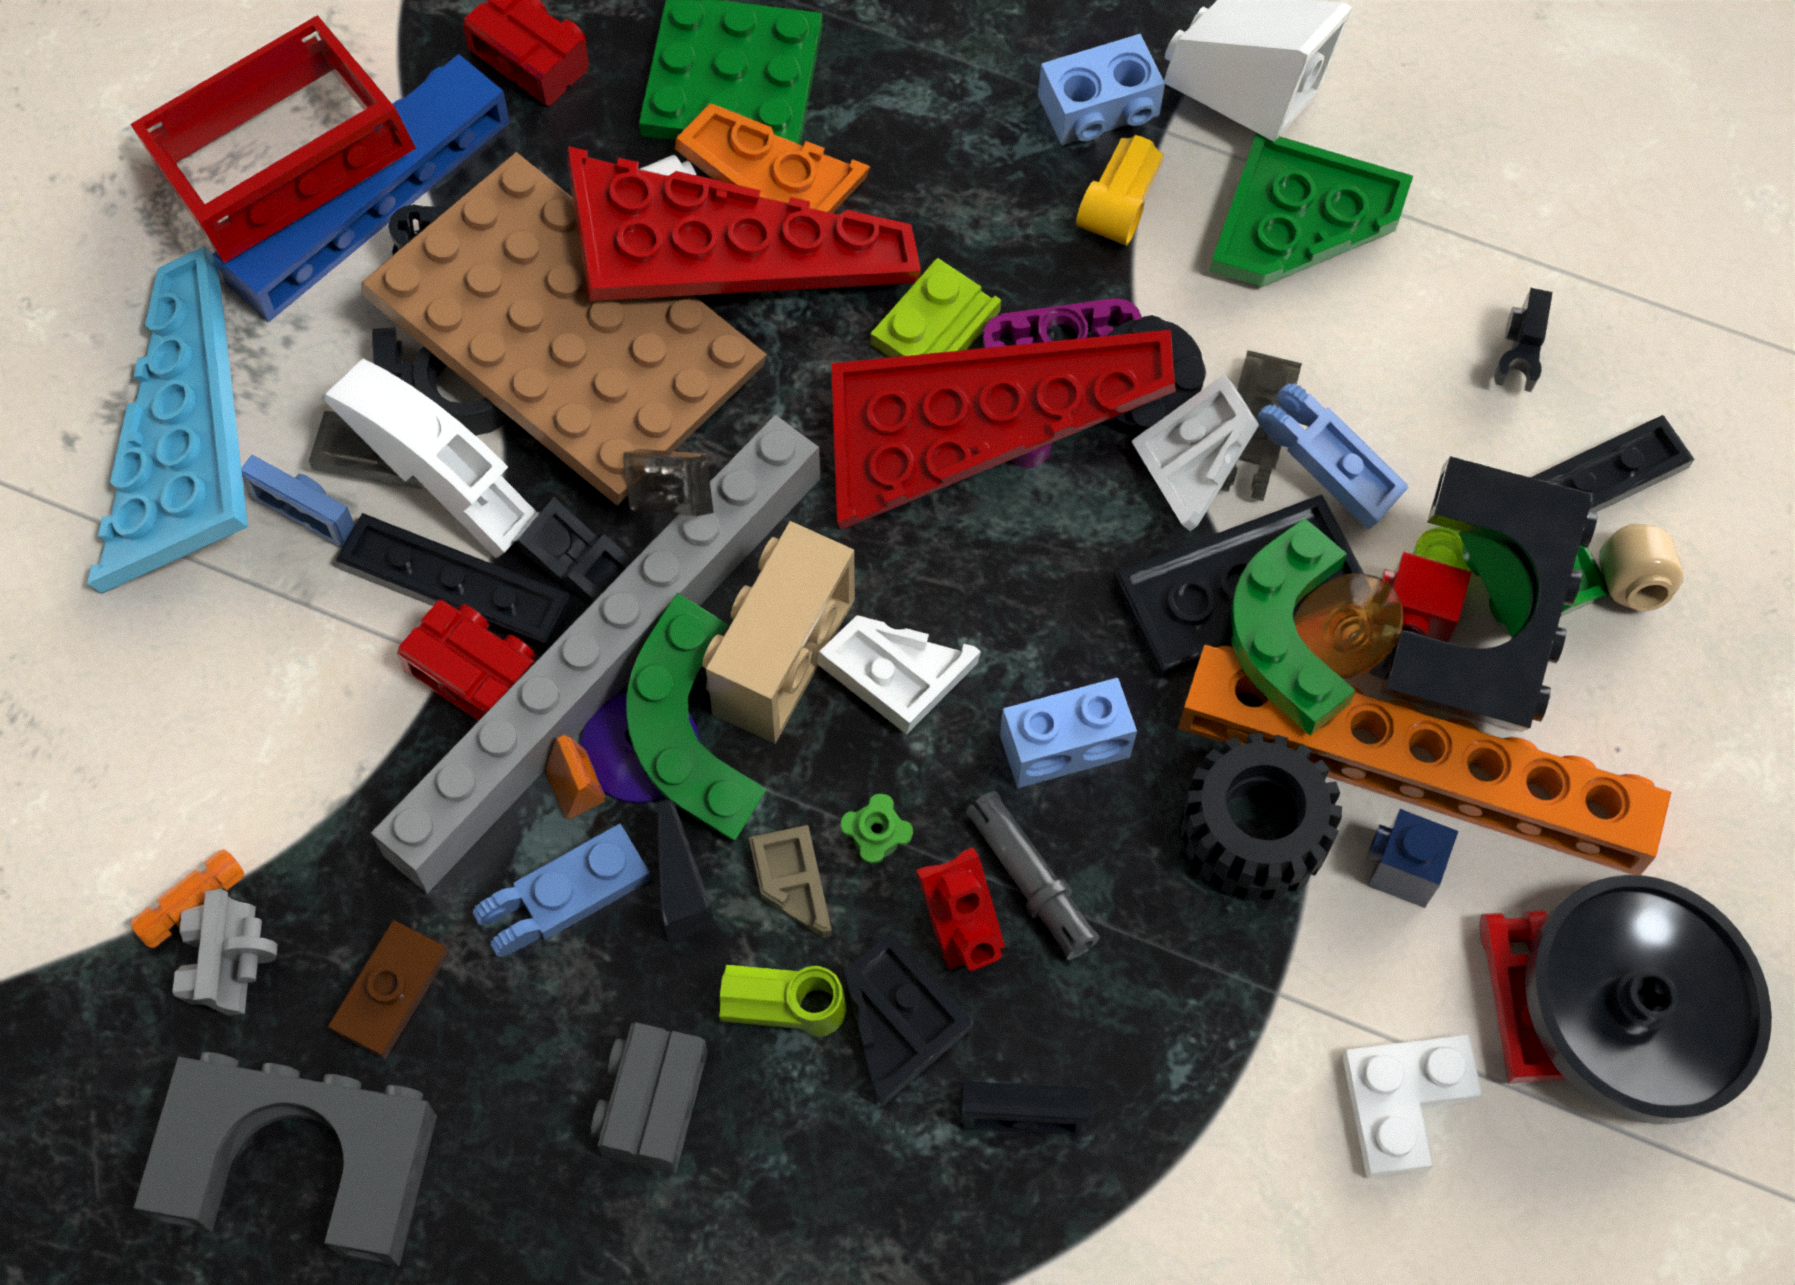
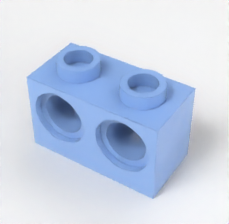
M1137 34L1042 63L1038 97L1060 144L1065 145L1078 140H1093L1103 132L1126 125L1138 126L1160 115L1165 82L1141 34Z
M1118 678L1003 708L1000 738L1017 788L1130 758L1137 733Z

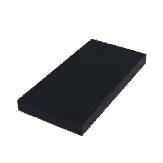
M1322 494L1114 572L1113 582L1160 678L1197 665L1204 644L1215 648L1220 646L1233 647L1231 641L1233 636L1232 610L1230 608L1241 574L1258 552L1304 517L1345 551L1347 555L1341 569L1305 595L1295 606L1293 611L1295 626L1370 599L1373 589Z

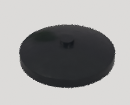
M1644 875L1612 876L1590 883L1571 894L1550 912L1535 934L1529 950L1525 973L1526 999L1533 1027L1546 1054L1558 1071L1581 1094L1595 1104L1624 1118L1651 1124L1684 1123L1701 1118L1727 1105L1737 1098L1756 1077L1764 1062L1771 1036L1772 1013L1768 986L1761 966L1744 936L1726 915L1702 896L1686 887L1657 877Z

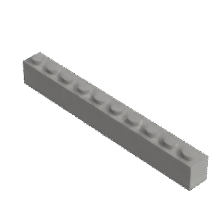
M774 415L371 832L383 857L428 894L546 769V764L556 739L564 734L575 739L598 709L606 701L613 698L629 682L632 669L643 645L676 593L678 592L693 603L701 606L820 480L819 447L777 415Z

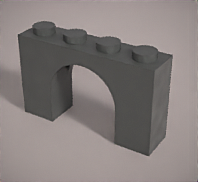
M202 1052L199 1060L178 1057L134 1205L136 1211L149 1221L212 1232L232 1162L245 1141L259 1129L275 1121L288 1118L312 1119L336 1131L342 1145L344 1157L342 1179L325 1244L338 1256L400 1266L437 1115L428 1101L422 1100L423 1093L397 1085L386 1086L384 1093L362 1090V1083L358 1080L335 1074H325L322 1082L299 1078L300 1072L298 1070L274 1063H264L261 1071L238 1067V1060L213 1052Z

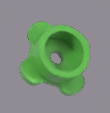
M886 794L872 796L869 805L858 812H847L841 820L842 832L846 836L853 837L854 844L860 851L861 859L871 864L881 862L884 857L892 854L898 845H907L913 836L912 825L899 818L893 809V799ZM874 824H880L883 830L880 833H874L871 827Z

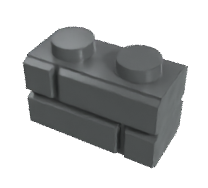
M631 1023L627 1040L616 1039L608 1065V1076L616 1077L610 1101L599 1100L591 1126V1137L599 1138L598 1148L602 1157L633 1166L639 1165L643 1168L663 1173L676 1174L708 1055L705 1040L701 1037L675 1031L668 1032L662 1028L640 1023Z

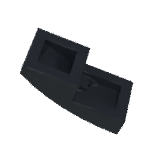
M555 497L547 499L511 541L539 567L589 605H592L633 562L604 533L596 536Z

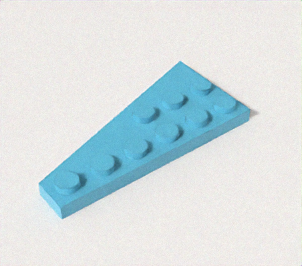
M205 246L169 262L157 270L145 327L152 331L146 357L137 359L133 376L140 382L136 403L127 404L110 483L117 488L110 516L102 517L98 537L105 541L100 564L91 565L87 581L89 586L100 593L109 591L248 528L219 268L213 253Z

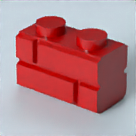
M486 0L484 5L480 3L464 19L463 27L468 49L546 106L550 107L566 92L568 85L572 86L587 72L589 62L585 35L572 21L564 19L562 22H559L548 14L540 0Z
M442 599L441 601L438 600L422 618L420 626L415 627L398 647L397 652L401 665L407 674L477 721L536 663L534 661L536 658L535 653L523 641L513 635H508L502 640L487 630L489 623L475 609L466 604H462L458 609H455Z

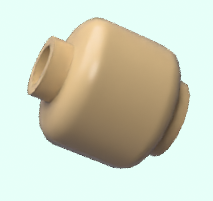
M1646 524L1626 525L1610 536L1599 551V565L1608 593L1616 603L1637 611L1658 609L1672 599L1683 583L1684 571L1675 543L1668 532L1658 526Z

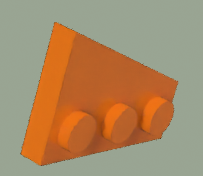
M712 103L676 138L674 148L714 180L760 190V197L789 203L790 197L810 201V208L834 213L867 178L870 166L853 159L848 164L823 154L825 148L805 141L802 146L774 135L772 127Z

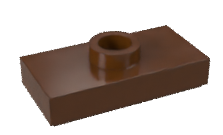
M393 920L328 1025L330 1031L386 1060L448 957L449 951L447 947Z

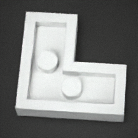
M1469 1034L1346 1049L1342 1055L1367 1179L1429 1171L1434 1165L1422 1108L1475 1102L1482 1096Z

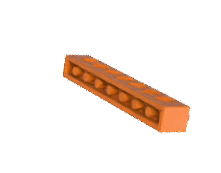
M1204 644L1180 719L1179 730L1223 744L1225 741L1237 737L1241 745H1245L1249 734L1262 733L1263 741L1268 743L1273 742L1275 735L1288 737L1287 747L1297 750L1299 745L1303 744L1312 750L1308 760L1313 764L1323 760L1330 769L1327 775L1329 778L1632 875H1641L1657 856L1672 792L1655 787L1651 780L1635 774L1617 775L1596 768L1594 763L1583 757L1573 755L1560 757L1538 750L1532 742L1522 738H1500L1481 732L1477 726L1462 719L1452 718L1443 720L1421 713L1418 707L1405 701L1392 700L1386 702L1364 695L1359 688L1351 684L1349 685L1356 690L1351 704L1310 736L1254 685L1239 663L1233 647L1220 646L1215 648ZM1244 692L1254 694L1262 701L1263 705L1260 707H1248L1242 704L1236 695ZM1365 729L1375 736L1377 743H1362L1353 736L1351 730ZM1422 747L1428 750L1434 757L1435 762L1425 763L1417 760L1411 754L1409 748ZM1478 765L1485 768L1490 773L1493 781L1487 782L1475 778L1470 773L1468 766ZM1535 783L1544 787L1549 793L1551 800L1536 798L1528 790L1527 784ZM1586 802L1600 804L1607 811L1609 819H1601L1594 816L1588 810Z

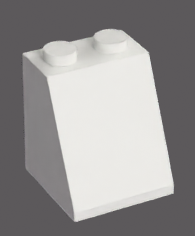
M1217 0L1209 9L1202 7L1198 11L1186 32L1179 30L1173 36L1165 53V59L1170 61L1164 82L1168 86L1275 142L1318 95L1353 7L1343 2L1317 0Z

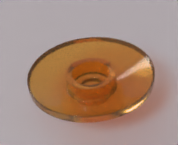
M1363 573L1343 575L1324 583L1305 599L1294 617L1298 636L1312 653L1342 679L1363 674L1379 664L1395 646L1404 621L1403 606L1395 590L1383 579Z

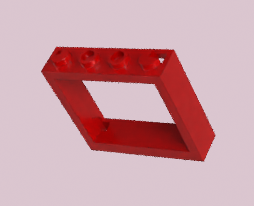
M318 15L130 124L160 173L224 263L416 149L395 106ZM315 31L321 38V40L319 41L316 38V36H314L309 40L305 41L304 43L302 41L303 38L309 36ZM331 71L363 109L360 113L206 204L176 164L177 161ZM159 122L162 124L160 127L156 128L151 132H148L147 130L153 127L154 125L158 124ZM225 216H228V218L225 219V220H223L222 222H220V223L217 222L218 220L224 218Z

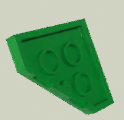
M1256 133L1213 254L1209 272L1263 287L1396 231L1413 175L1281 136L1273 142Z

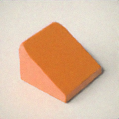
M564 734L558 737L546 764V774L563 815L567 819H571L604 803L606 796L587 751L570 736L568 737Z

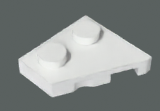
M1223 375L1132 440V443L1181 524L1191 531L1200 523L1259 424L1233 383Z
M857 615L819 651L817 664L901 731L908 734L978 664L981 651L967 644H963L962 651L929 643L927 642L929 634L907 628L902 630L892 629L884 622Z

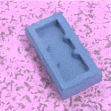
M253 454L249 457L241 469L242 477L253 499L341 548L344 546L355 526L347 506L327 496L322 486L304 474H297L294 478Z

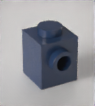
M1400 809L1390 828L1379 824L1367 854L1368 859L1376 862L1368 886L1426 908L1441 884L1459 831Z

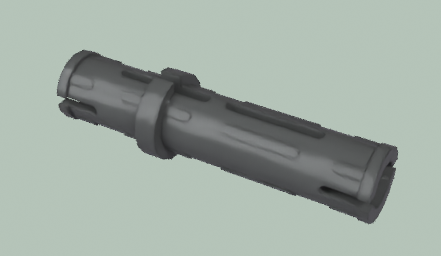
M992 791L979 797L975 801L981 808L977 809L975 805H970L966 810V816L972 820L1028 900L1025 907L1032 918L1036 917L1042 920L1063 950L1067 960L1077 958L1087 952L1089 948L1085 943L1088 942L1090 946H1094L1100 939V936L1092 929L1070 898L1072 888L1066 880H1058L1002 802L998 792Z

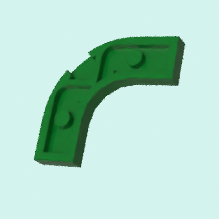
M1304 517L1265 546L1247 564L1237 584L1230 610H1232L1233 628L1231 641L1238 661L1245 673L1270 701L1311 736L1351 704L1356 690L1312 653L1298 636L1293 619L1295 606L1305 595L1341 569L1347 555L1345 551Z
M677 592L643 645L632 669L625 704L629 736L636 759L654 787L667 800L670 799L671 803L674 802L676 807L734 842L767 789L716 758L698 741L689 721L688 695L694 679L702 667L703 658L709 644L717 634H723L728 624Z

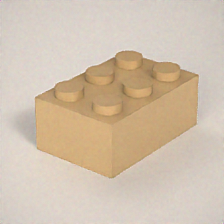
M792 521L788 523L780 539L772 537L768 541L758 568L762 570L753 587L745 585L740 590L731 610V618L734 619L724 637L717 634L712 639L702 666L706 668V690L709 691L712 715L776 744L819 666L817 664L819 651L834 638L855 600L854 549Z

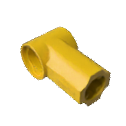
M1138 135L1128 139L1121 138L1100 181L1093 180L1088 187L1077 214L1076 226L1126 246L1130 243L1144 210V199L1163 162L1164 154L1157 150L1153 141Z

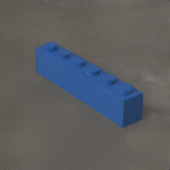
M459 54L445 66L434 69L428 75L425 82L404 99H399L392 103L401 117L416 149L226 263L222 261L215 251L213 257L225 284L269 323L384 228L396 210L414 203L507 126L510 120L503 90Z

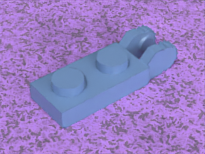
M1295 383L1285 385L1277 394V401L1281 407L1269 404L1258 413L1257 422L1260 425L1259 427L1268 434V437L1275 444L1288 447L1287 451L1369 530L1382 519L1408 489V484L1329 407L1325 409L1311 394H1307L1306 389H1302L1300 385L1297 386ZM1300 424L1306 425L1308 427L1304 429Z
M618 824L513 883L514 887L504 888L492 894L491 897L486 898L475 906L476 908L473 909L472 913L478 924L487 925L498 921L500 918L525 905L531 919L521 920L513 924L510 928L498 933L491 941L490 945L498 957H504L516 952L520 948L522 949L541 937L546 940L648 883L651 880V875L622 825Z

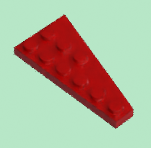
M1171 330L831 363L837 523L840 529L843 530L1176 392Z

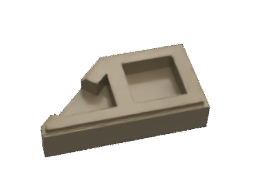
M808 825L749 837L761 900L820 937L832 936Z

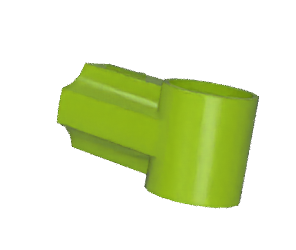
M726 965L720 991L719 1016L722 1022L796 1028L814 1037L827 1036L835 1032L844 1022L846 1001L842 985L837 975L827 968L810 966L800 971ZM822 990L833 996L832 1003L822 1012L810 1013L800 1007L803 998L812 991Z

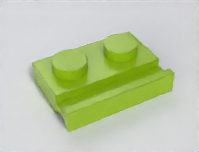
M937 258L871 332V345L888 357L967 350L984 331L988 321L998 315L1001 310V299L996 296L993 298L989 297L981 291L980 285Z

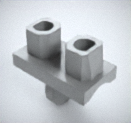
M218 889L205 892L204 905L182 911L179 931L184 943L195 948L199 947L197 964L183 965L175 971L172 991L175 997L190 1004L206 1005L228 1016L245 1014L248 982L256 981L257 964L276 960L278 945L272 940L260 937L262 920L255 918V906L233 900L228 896V892Z

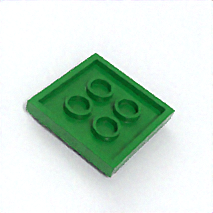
M666 0L639 121L640 135L676 140L681 132L712 103L770 126L774 135L801 145L823 26L822 13L721 0Z

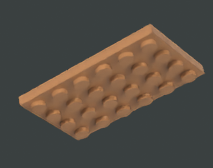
M517 152L361 282L362 296L615 505H618L760 370L764 366L767 355L694 295L589 301L573 197Z

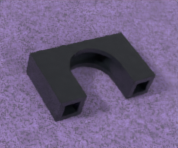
M1450 456L1442 466L1427 523L1492 540L1510 551L1522 565L1530 587L1528 613L1523 625L1513 638L1502 645L1491 648L1474 649L1462 647L1402 630L1395 637L1380 694L1518 732L1530 729L1533 720L1541 722L1551 693V687L1542 685L1548 662L1557 664L1566 639L1567 630L1558 627L1563 605H1573L1582 579V571L1573 569L1579 546L1589 547L1597 523L1598 514L1589 511L1593 494Z

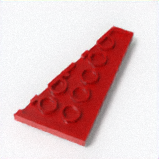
M568 146L567 164L589 301L916 283L919 279L921 267L911 224L846 210L840 215L810 208V201L790 197L789 203L760 197V190L679 171H675L667 176L638 169L639 162L618 158L617 164L588 158L587 150Z

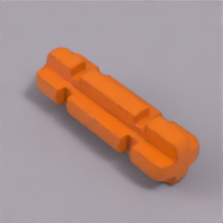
M225 849L216 852L204 862L207 868L200 873L197 869L192 871L156 900L160 905L153 910L148 906L131 920L132 930L149 948L158 946L172 935L169 929L175 924L180 928L182 911L204 905L206 891L218 890L222 887L227 891L243 878L245 874L243 868L231 853Z

